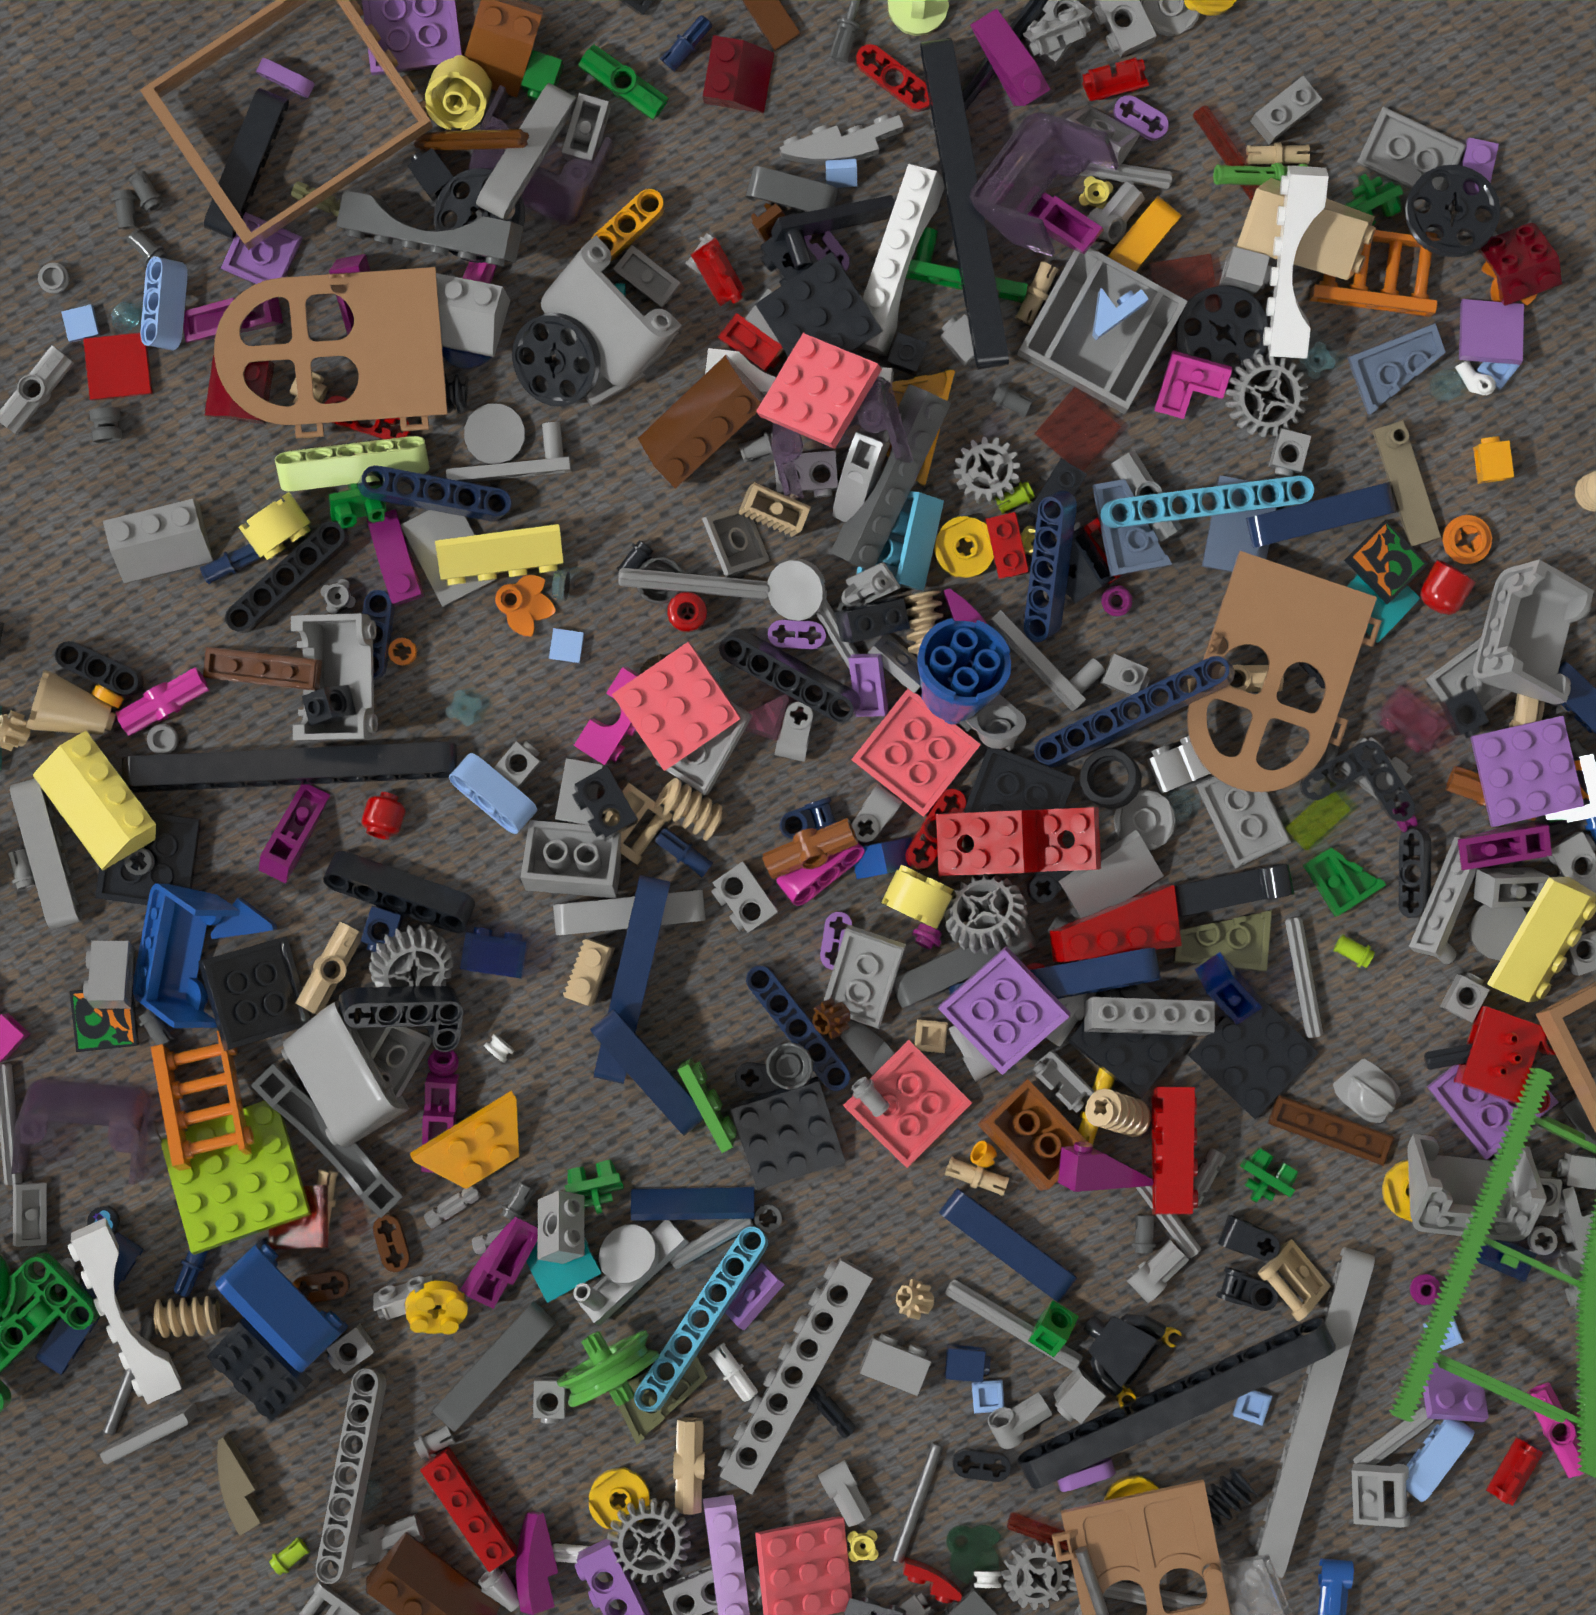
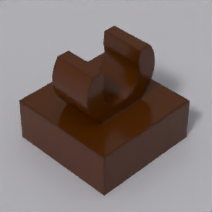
M766 203L764 205L766 211L759 217L754 213L751 215L752 224L764 243L772 237L771 230L777 219L785 216L777 204L771 206Z

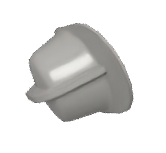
M1000 694L976 715L965 720L977 731L980 740L986 746L995 749L1006 748L1007 750H1012L1015 741L1026 726V719L1021 711L1016 709Z
M1361 1059L1333 1083L1336 1095L1344 1104L1363 1119L1375 1123L1383 1122L1388 1113L1395 1109L1394 1106L1401 1094L1394 1080L1366 1059Z

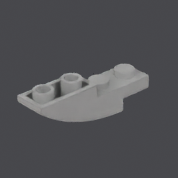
M886 114L874 120L875 124L863 128L862 125H857L845 131L846 135L841 137L837 125L830 128L829 124L815 128L812 130L813 134L801 139V136L797 135L786 139L783 142L784 146L779 147L782 159L818 165H826L825 161L863 160L878 155L879 147L877 142L902 133L904 126L900 115L892 117L891 114Z
M875 402L870 403L860 431L855 432L838 484L832 517L847 522L863 506L873 492L883 473L880 469L902 416L901 413Z
M1562 1185L1559 1214L1563 1213L1566 1225H1562L1561 1229L1565 1242L1571 1243V1247L1560 1249L1562 1258L1557 1259L1560 1272L1582 1281L1578 1277L1583 1275L1579 1272L1584 1269L1580 1266L1584 1264L1581 1259L1585 1258L1582 1253L1586 1252L1583 1247L1588 1246L1584 1241L1589 1240L1585 1235L1590 1234L1587 1229L1592 1227L1588 1223L1593 1222L1590 1217H1593L1594 1214L1588 1210L1581 1212L1574 1187ZM1569 1284V1288L1565 1289L1567 1300L1570 1306L1575 1305V1309H1577L1576 1307L1580 1304L1576 1301L1580 1300V1298L1576 1295L1581 1292L1577 1290L1578 1288Z

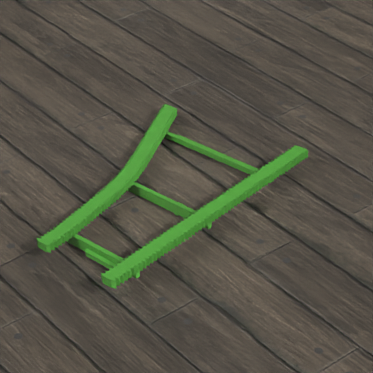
M1534 1067L1529 1068L1532 1074H1527L1530 1078L1525 1079L1527 1085H1522L1525 1091H1520L1523 1096L1518 1097L1521 1102H1515L1518 1108H1513V1112L1510 1114L1513 1119L1508 1120L1511 1125H1506L1509 1131H1503L1506 1137H1501L1504 1141L1499 1142L1502 1148H1497L1499 1154H1494L1497 1159L1492 1160L1495 1165L1489 1166L1492 1171H1487L1490 1177H1485L1487 1183H1482L1485 1187L1480 1189L1483 1194H1478L1480 1200H1475L1478 1206H1473L1476 1211L1470 1212L1473 1217H1468L1471 1223H1466L1468 1229H1463L1464 1235L1461 1236L1464 1240L1459 1241L1461 1246H1456L1459 1252H1454L1457 1258H1451L1454 1264H1449L1452 1269H1448L1447 1272L1450 1275H1444L1447 1281H1442L1445 1287H1439L1442 1293H1437L1440 1298L1435 1299L1438 1304L1432 1305L1435 1310H1430L1433 1316H1428L1430 1322H1425L1428 1327L1423 1328L1426 1333L1420 1334L1423 1339H1418L1421 1345H1416L1418 1351H1413L1416 1357H1411L1414 1362L1408 1363L1411 1368L1406 1369L1409 1374L1404 1375L1406 1380H1401L1404 1386H1399L1402 1392H1396L1399 1398H1394L1397 1404H1391L1394 1409L1389 1411L1393 1416L1404 1421H1414L1411 1416L1416 1415L1413 1410L1419 1409L1416 1404H1421L1418 1398H1423L1421 1392H1426L1423 1386H1428L1426 1380H1431L1428 1375L1433 1374L1430 1369L1436 1368L1433 1363H1438L1441 1369L1552 1420L1563 1423L1567 1419L1578 1424L1577 1426L1581 1429L1577 1433L1581 1434V1436L1577 1437V1439L1581 1440V1442L1577 1445L1581 1448L1577 1451L1581 1455L1577 1457L1582 1460L1577 1464L1582 1467L1577 1470L1596 1478V1210L1591 1211L1595 1216L1590 1217L1593 1222L1588 1224L1592 1228L1587 1229L1590 1234L1585 1235L1589 1240L1584 1241L1588 1246L1583 1247L1586 1252L1582 1253L1585 1258L1581 1259L1584 1264L1580 1266L1584 1269L1579 1271L1583 1275L1578 1277L1582 1281L1485 1236L1490 1234L1487 1229H1493L1490 1223H1495L1492 1217H1497L1495 1211H1500L1497 1206L1502 1205L1499 1201L1504 1200L1502 1194H1507L1504 1188H1509L1507 1182H1512L1509 1177L1514 1176L1511 1171H1516L1514 1165H1519L1516 1159H1521L1518 1154L1523 1153L1521 1148H1526L1523 1142H1528L1525 1136H1531L1528 1131L1533 1130L1530 1125H1537L1596 1154V1145L1585 1140L1586 1136L1584 1133L1551 1117L1543 1116L1539 1118L1535 1115V1113H1540L1537 1109L1542 1107L1539 1102H1545L1542 1096H1547L1544 1090H1549L1546 1085H1551L1552 1083L1549 1079H1554L1551 1073ZM1487 1245L1504 1253L1501 1259L1503 1264L1516 1269L1519 1261L1578 1288L1577 1290L1581 1292L1576 1295L1580 1298V1300L1576 1301L1580 1304L1576 1307L1580 1311L1575 1313L1580 1316L1575 1319L1579 1322V1324L1575 1325L1579 1328V1330L1575 1331L1579 1334L1575 1338L1579 1342L1575 1345L1580 1347L1575 1351L1580 1353L1576 1356V1358L1580 1359L1576 1362V1364L1580 1365L1576 1369L1580 1372L1576 1375L1580 1378L1576 1381V1383L1580 1384V1386L1576 1387L1580 1392L1576 1395L1581 1398L1576 1401L1581 1404L1576 1407L1581 1409L1577 1412L1581 1417L1572 1415L1437 1352L1443 1351L1440 1345H1445L1442 1339H1448L1445 1334L1450 1333L1447 1329L1452 1327L1449 1322H1455L1452 1316H1457L1454 1310H1459L1457 1304H1462L1459 1299L1464 1298L1461 1293L1467 1292L1464 1287H1469L1466 1281H1471L1469 1275H1474L1471 1269H1476L1473 1264L1479 1263L1476 1258H1481L1478 1252H1483L1480 1246Z

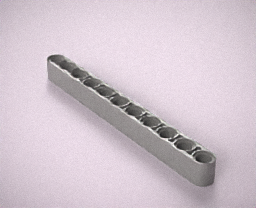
M1343 1247L1341 1250L1342 1261L1337 1263L1331 1284L1334 1285L1333 1292H1329L1323 1312L1326 1315L1324 1322L1336 1344V1350L1326 1358L1307 1367L1306 1373L1309 1375L1307 1381H1303L1297 1402L1300 1403V1406L1294 1412L1289 1432L1292 1434L1290 1440L1287 1439L1280 1461L1283 1462V1465L1277 1471L1272 1488L1274 1496L1273 1499H1269L1263 1521H1266V1524L1259 1533L1255 1551H1257L1256 1558L1253 1557L1251 1561V1570L1283 1578L1287 1569L1374 1267V1255Z

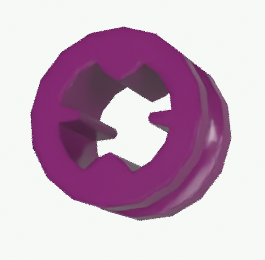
M1400 803V808L1392 809L1393 813H1401L1404 816L1406 814L1404 809L1408 806L1407 803ZM1414 814L1407 821H1396L1398 827L1404 833L1408 830L1409 826L1416 827L1418 825Z

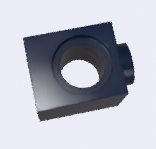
M371 906L361 938V942L368 944L366 949L376 952V943H385V940L377 938L374 933L377 923L383 922L389 927L388 936L393 937L396 928L400 930L404 915L382 907Z
M947 1344L945 1378L983 1383L984 1374L989 1375L991 1356L985 1355L984 1347Z

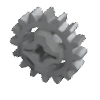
M983 437L982 444L977 445L972 440V449H961L964 458L955 459L956 465L960 467V469L954 470L955 478L960 479L957 482L959 490L966 488L964 492L965 497L970 498L974 494L978 504L981 503L983 498H987L989 505H992L993 497L996 496L1001 501H1004L1003 493L1007 491L1013 494L1014 488L1011 484L1020 483L1019 476L1015 474L1022 471L1020 463H1014L1019 459L1017 453H1009L1011 450L1009 443L1000 447L999 438H995L991 444L988 443L986 437ZM985 453H995L997 455L993 456ZM975 458L973 467L968 470L970 463ZM982 462L992 470L993 479L983 471ZM1007 472L1005 479L1001 483L1000 479L1002 474ZM978 486H986L989 487V489L979 488Z
M1038 1541L1033 1542L1032 1548H1028L1025 1543H1022L1023 1551L1019 1553L1013 1549L1011 1552L1014 1559H1005L1004 1561L1009 1569L1001 1571L1004 1580H1007L1002 1585L1009 1592L1008 1595L1013 1602L1018 1600L1022 1608H1025L1028 1602L1033 1610H1037L1038 1603L1041 1602L1045 1608H1048V1600L1052 1598L1058 1601L1059 1597L1056 1594L1058 1590L1066 1591L1067 1589L1062 1581L1068 1580L1070 1577L1064 1571L1068 1564L1066 1561L1057 1562L1055 1550L1053 1551V1548L1047 1542L1043 1548H1041ZM1029 1570H1032L1034 1574L1037 1573L1042 1581H1039L1036 1577L1034 1578Z

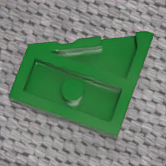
M1332 848L1324 850L1303 864V867L1335 917L1343 914L1386 886L1383 880L1380 878L1376 879L1368 874L1361 866L1354 862H1349L1342 854Z

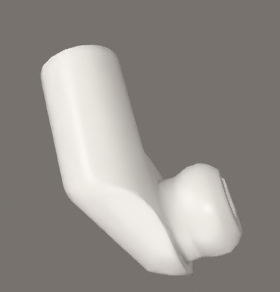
M1464 361L1455 367L1470 392L1489 395L1495 390V380L1489 375L1477 373L1470 361Z

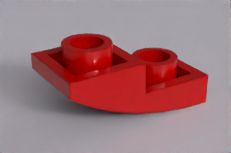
M905 1557L902 1570L903 1575L908 1576L907 1580L917 1584H925L926 1581H930V1594L935 1595V1599L940 1602L953 1603V1600L961 1602V1589L950 1578L927 1564Z

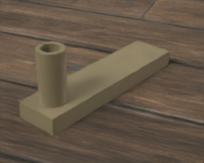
M1404 421L1374 429L1373 435L1388 481L1390 482L1408 543L1413 547L1440 538L1438 526Z

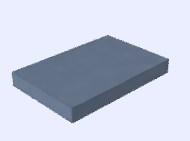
M1220 475L1217 486L1252 481ZM1264 487L1261 493L1264 501L1270 502L1272 493L1269 488ZM1235 490L1232 494V501L1235 505L1240 506L1242 496ZM1276 508L1211 516L1201 567L1232 572L1239 551L1267 559L1269 544L1253 548L1246 518L1276 511Z

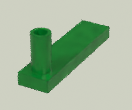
M925 227L917 243L914 258L910 261L905 278L962 290L959 269L931 263L938 231ZM995 277L998 298L1023 303L1028 284Z

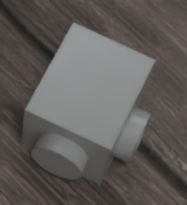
M1113 654L1100 684L1130 696L1147 688L1150 677L1146 673L1149 668Z

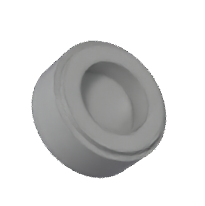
M159 724L148 732L147 744L156 754H170L175 751L179 744V735L172 726Z

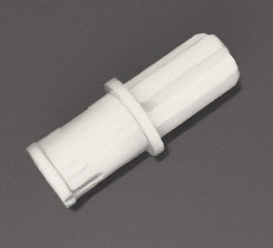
M722 1343L708 1355L723 1373V1380L729 1381L742 1401H749L758 1391L743 1371L744 1365H739L725 1346L726 1344Z

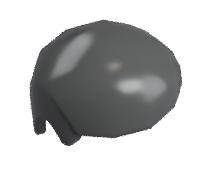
M665 557L651 558L639 568L641 570L683 573L674 560ZM637 588L640 596L646 601L657 605L670 602L673 597L680 593V591Z
M784 1043L776 1046L766 1060L767 1074L775 1085L787 1090L797 1089L804 1086L813 1073V1059L809 1051L802 1045Z

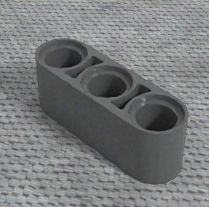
M754 166L745 197L751 201L759 199L763 200V204L768 203L771 206L777 204L781 209H785L786 206L792 208V212L804 213L834 207L839 189L821 182Z

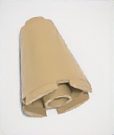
M43 670L26 728L68 733L87 731L88 734L103 735L105 729L111 731L116 714L110 712L112 705L96 698L55 673Z

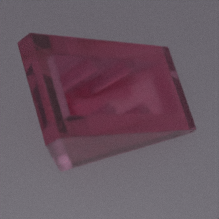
M784 694L748 712L753 716L744 731L776 741L789 702L788 696Z

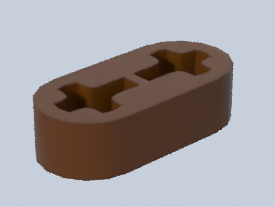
M385 1214L374 1222L373 1234L383 1266L388 1271L400 1272L409 1264L410 1251L399 1218L392 1214ZM383 1220H387L389 1224L395 1225V1229L391 1231L392 1241L388 1240L386 1232H380L379 1230L383 1226ZM390 1245H395L396 1252L398 1254L403 1253L404 1258L400 1260V1266H396L395 1262L388 1261V1257L392 1255Z
M341 1270L305 1274L299 1276L292 1283L296 1288L302 1285V1281H306L307 1286L318 1285V1290L311 1291L308 1297H306L311 1303L341 1298L350 1288L349 1277ZM332 1276H336L338 1281H343L344 1283L339 1288L338 1293L335 1292L334 1288L323 1289V1284L331 1282Z

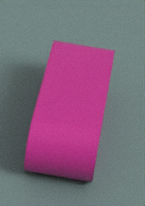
M858 842L855 846L829 856L827 862L818 868H800L777 878V884L794 905H803L855 865L863 857L864 848Z

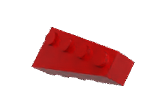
M1161 885L1141 895H1136L1119 904L1109 906L1092 915L1082 917L1049 931L1053 962L1091 959L1146 948H1156L1157 950L1182 946L1175 886Z
M1157 1087L1151 1091L1152 1215L1193 1214V1208H1198V1190L1193 1189L1194 1177L1198 1175L1197 1158H1194V1146H1197L1198 1138L1197 1127H1194V1119L1197 1114L1195 1087Z

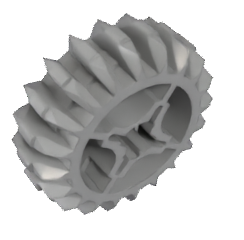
M1267 353L1265 361L1261 354L1255 355L1254 363L1250 359H1245L1243 362L1246 370L1235 367L1234 371L1239 377L1238 379L1230 377L1229 383L1234 384V389H1226L1225 391L1226 395L1233 396V400L1225 403L1226 407L1236 408L1230 413V418L1237 419L1241 417L1237 426L1244 428L1248 425L1247 433L1252 435L1258 429L1260 437H1266L1268 429L1272 436H1278L1279 427L1290 430L1287 421L1289 420L1297 424L1299 419L1294 415L1295 412H1305V408L1299 406V402L1308 401V396L1300 395L1301 390L1308 388L1307 383L1297 382L1304 376L1303 372L1293 373L1296 368L1294 362H1290L1285 366L1286 357H1278L1275 361V357L1270 356L1269 353ZM1271 370L1269 377L1266 376L1261 384L1254 385L1249 383L1251 378L1257 373ZM1280 376L1286 381L1288 398L1280 393ZM1255 389L1269 391V393H1272V397L1277 398L1278 401L1262 398L1261 394L1256 392ZM1245 392L1253 397V415L1249 413L1244 400ZM1273 406L1284 408L1276 417L1262 421L1263 415L1268 414Z
M984 874L982 880L977 881L972 876L969 885L961 882V891L953 890V899H951L944 913L945 926L947 931L950 932L952 940L955 943H959L964 950L970 947L971 951L976 954L982 948L983 952L988 955L990 948H995L1000 952V945L1005 943L1011 946V937L1020 938L1019 929L1026 928L1025 918L1028 917L1025 898L1022 896L1020 889L1016 885L1013 886L1008 878L1002 881L996 874L989 880V877ZM1006 903L1009 907L1004 917L1001 913L1003 911L1002 907ZM967 912H970V921L965 925L963 923L964 917Z
M408 925L405 932H401L396 928L393 937L385 934V943H376L377 951L371 953L372 962L369 963L371 979L376 987L446 986L445 979L451 978L453 959L450 947L447 946L445 939L441 935L437 936L433 929L426 932L425 928L420 925L416 931H413V928Z
M641 1498L639 1499L638 1509L632 1503H628L627 1509L629 1514L622 1510L618 1511L617 1516L622 1522L617 1520L611 1521V1527L615 1530L608 1532L607 1539L613 1541V1551L611 1552L617 1555L615 1563L623 1561V1572H626L629 1568L631 1569L629 1575L631 1580H634L638 1573L642 1574V1583L647 1582V1575H653L654 1582H659V1573L663 1572L666 1578H670L671 1572L669 1567L679 1571L681 1565L677 1559L686 1561L688 1558L687 1553L683 1550L690 1549L691 1542L685 1539L690 1536V1529L682 1528L686 1524L685 1517L676 1519L679 1514L677 1508L672 1509L669 1513L667 1512L669 1507L667 1501H664L661 1507L658 1508L656 1498L651 1499V1506H645V1501ZM644 1518L661 1520L651 1526H645L640 1522H636ZM668 1527L671 1528L675 1536V1542L670 1552L665 1549V1545L661 1541ZM628 1528L633 1532V1536L637 1540L630 1554L625 1549L623 1538ZM644 1536L648 1539L654 1536L655 1544L648 1542L644 1545ZM647 1555H653L659 1559V1561L651 1563L638 1560Z

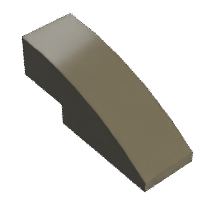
M226 1433L218 1440L217 1464L219 1482L230 1519L239 1536L259 1525L265 1516L251 1495L260 1484L229 1433Z

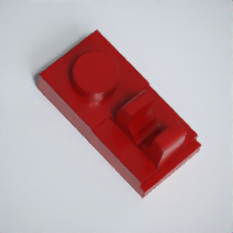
M738 313L733 316L718 336L720 341L734 351H739L748 361L763 372H766L769 367L774 369L781 360L779 358V354L783 350L781 344L767 336Z

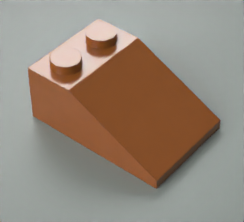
M520 0L480 1L465 57L484 69L492 82V90L514 97L518 96L544 8Z

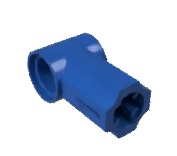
M1321 1558L1319 1566H1322V1572L1318 1574V1584L1320 1586L1318 1615H1346L1348 1589H1351L1353 1584V1562Z

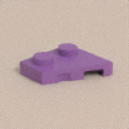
M1433 1363L1436 1368L1430 1369L1433 1373L1428 1375L1431 1380H1426L1428 1386H1423L1426 1392H1423L1427 1418L1475 1422L1487 1420L1489 1415L1484 1388L1441 1369L1438 1363Z

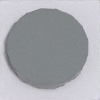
M1184 0L1140 1L1155 33L1164 36H1178L1192 28L1200 15L1197 11L1189 10Z
M486 404L477 408L469 416L464 427V440L468 450L477 460L488 465L507 463L521 452L525 443V427L521 417L512 408L503 404Z
M792 559L780 563L772 570L767 581V586H769L767 595L772 607L778 614L788 620L801 621L814 616L822 609L827 598V590L825 591L823 574L816 565L804 559Z
M1140 790L1128 805L1116 809L1114 815L1115 831L1123 839L1136 830L1149 850L1157 849L1167 843L1174 833L1176 825L1175 810L1170 801L1159 792Z
M1482 904L1477 907L1469 923L1470 941L1482 955L1487 958L1501 960L1527 914L1522 907L1490 908Z
M636 1224L623 1225L614 1229L604 1239L599 1252V1263L602 1272L609 1280L621 1286H635L641 1283L639 1281L645 1277L648 1278L654 1272L659 1261V1247L654 1236L647 1229Z

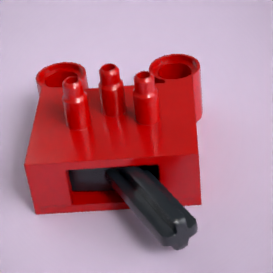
M1481 1006L1465 1045L1428 1051L1424 1054V1061L1429 1070L1459 1065L1454 1083L1515 1104V1102H1521L1518 1097L1523 1096L1520 1091H1525L1522 1085H1526L1525 1079H1528L1527 1074L1530 1073L1529 1068L1532 1067L1537 1049L1543 1054H1556L1553 1049L1548 1047L1546 1042L1547 1036L1542 1026L1487 1006ZM1544 1090L1547 1096H1542L1545 1102H1539L1542 1107L1537 1108L1540 1113L1546 1111L1550 1105L1551 1099L1547 1090Z

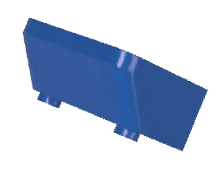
M154 884L149 893L133 980L135 999L173 1028H217L215 1019L204 1011L205 1005L208 1002V994L204 985L197 980L198 961L201 959L207 925H217L223 916H239L240 910L216 894L171 884Z
M263 1238L215 1282V1285L220 1293L294 1369L302 1373L347 1329L348 1325L345 1322L343 1323L331 1310L328 1313L323 1310L319 1311L277 1268L278 1263L275 1260L278 1257L277 1253Z

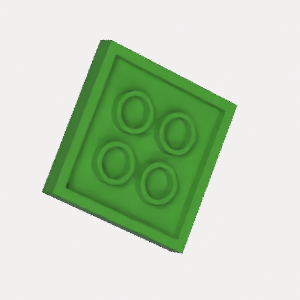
M692 1058L680 1064L678 1072L721 1153L733 1148L737 1130L729 1115L725 1118L722 1116L720 1110L723 1104L716 1090L712 1089L709 1091L705 1083L708 1076L701 1062L694 1063Z

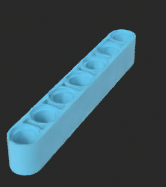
M1293 476L1120 498L1107 502L1101 509L1100 517L1102 522L1109 528H1123L1294 506L1308 502L1314 494V486L1311 480L1305 476ZM1294 483L1298 484L1301 488V495L1298 499L1291 492V487ZM1264 487L1269 488L1272 493L1270 502H1266L1262 498L1261 493ZM1235 490L1242 496L1240 506L1235 505L1232 501V494ZM1205 494L1209 495L1213 501L1210 510L1205 509L1202 504V498ZM1175 498L1180 499L1183 504V510L1180 514L1176 513L1172 508V502ZM1144 502H1149L1153 507V514L1150 518L1146 517L1142 512ZM1115 505L1121 507L1124 513L1123 519L1120 522L1116 521L1112 516V509Z
M747 1227L740 1232L660 1353L659 1358L654 1362L634 1394L635 1404L640 1410L656 1412L664 1406L768 1247V1238L759 1228ZM752 1233L759 1234L761 1238V1244L755 1250H749L745 1245L747 1236ZM740 1259L744 1264L743 1272L740 1275L732 1276L728 1271L729 1263L732 1260ZM717 1285H723L727 1291L725 1299L720 1302H715L711 1297L712 1289ZM700 1311H706L709 1315V1323L704 1328H698L694 1323V1317ZM683 1337H688L692 1342V1348L687 1354H680L677 1350V1343ZM671 1363L674 1366L675 1374L670 1380L665 1381L660 1376V1368L663 1364ZM649 1389H653L657 1393V1402L651 1407H647L642 1400L644 1392Z

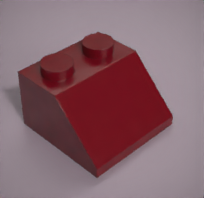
M713 35L703 91L704 104L764 114L774 52L744 40Z
M213 355L204 415L266 425V421L246 412L227 393L219 378ZM272 361L251 362L244 371L246 384L254 393L269 402L274 363Z

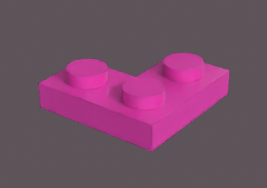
M1172 350L1154 411L1184 419L1193 391L1223 399L1232 373V367Z

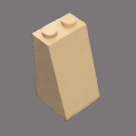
M1270 178L1256 189L1236 247L1278 259V256H1273L1274 238L1280 237L1281 225H1277L1278 206H1284L1285 195L1280 194L1281 181ZM1326 198L1325 208L1313 219L1304 232L1297 247L1293 264L1344 280H1348L1354 273L1359 274L1365 261V256L1361 255L1364 245L1371 243L1376 227L1372 226L1375 216Z

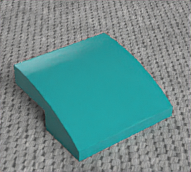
M1358 574L1346 586L1377 597L1371 617L1382 621L1375 640L1377 643L1420 599L1407 585L1386 605ZM1368 623L1366 633L1371 636L1374 625Z
M585 1237L584 1256L565 1264L538 1260V1240L526 1260L547 1303L574 1289L578 1284L585 1283L602 1273Z

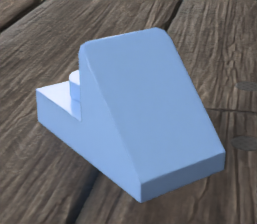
M1100 289L1092 334L1096 341L1148 302L1149 299L1141 289L1136 294L1130 290L1116 301L1119 305L1116 308L1104 290Z

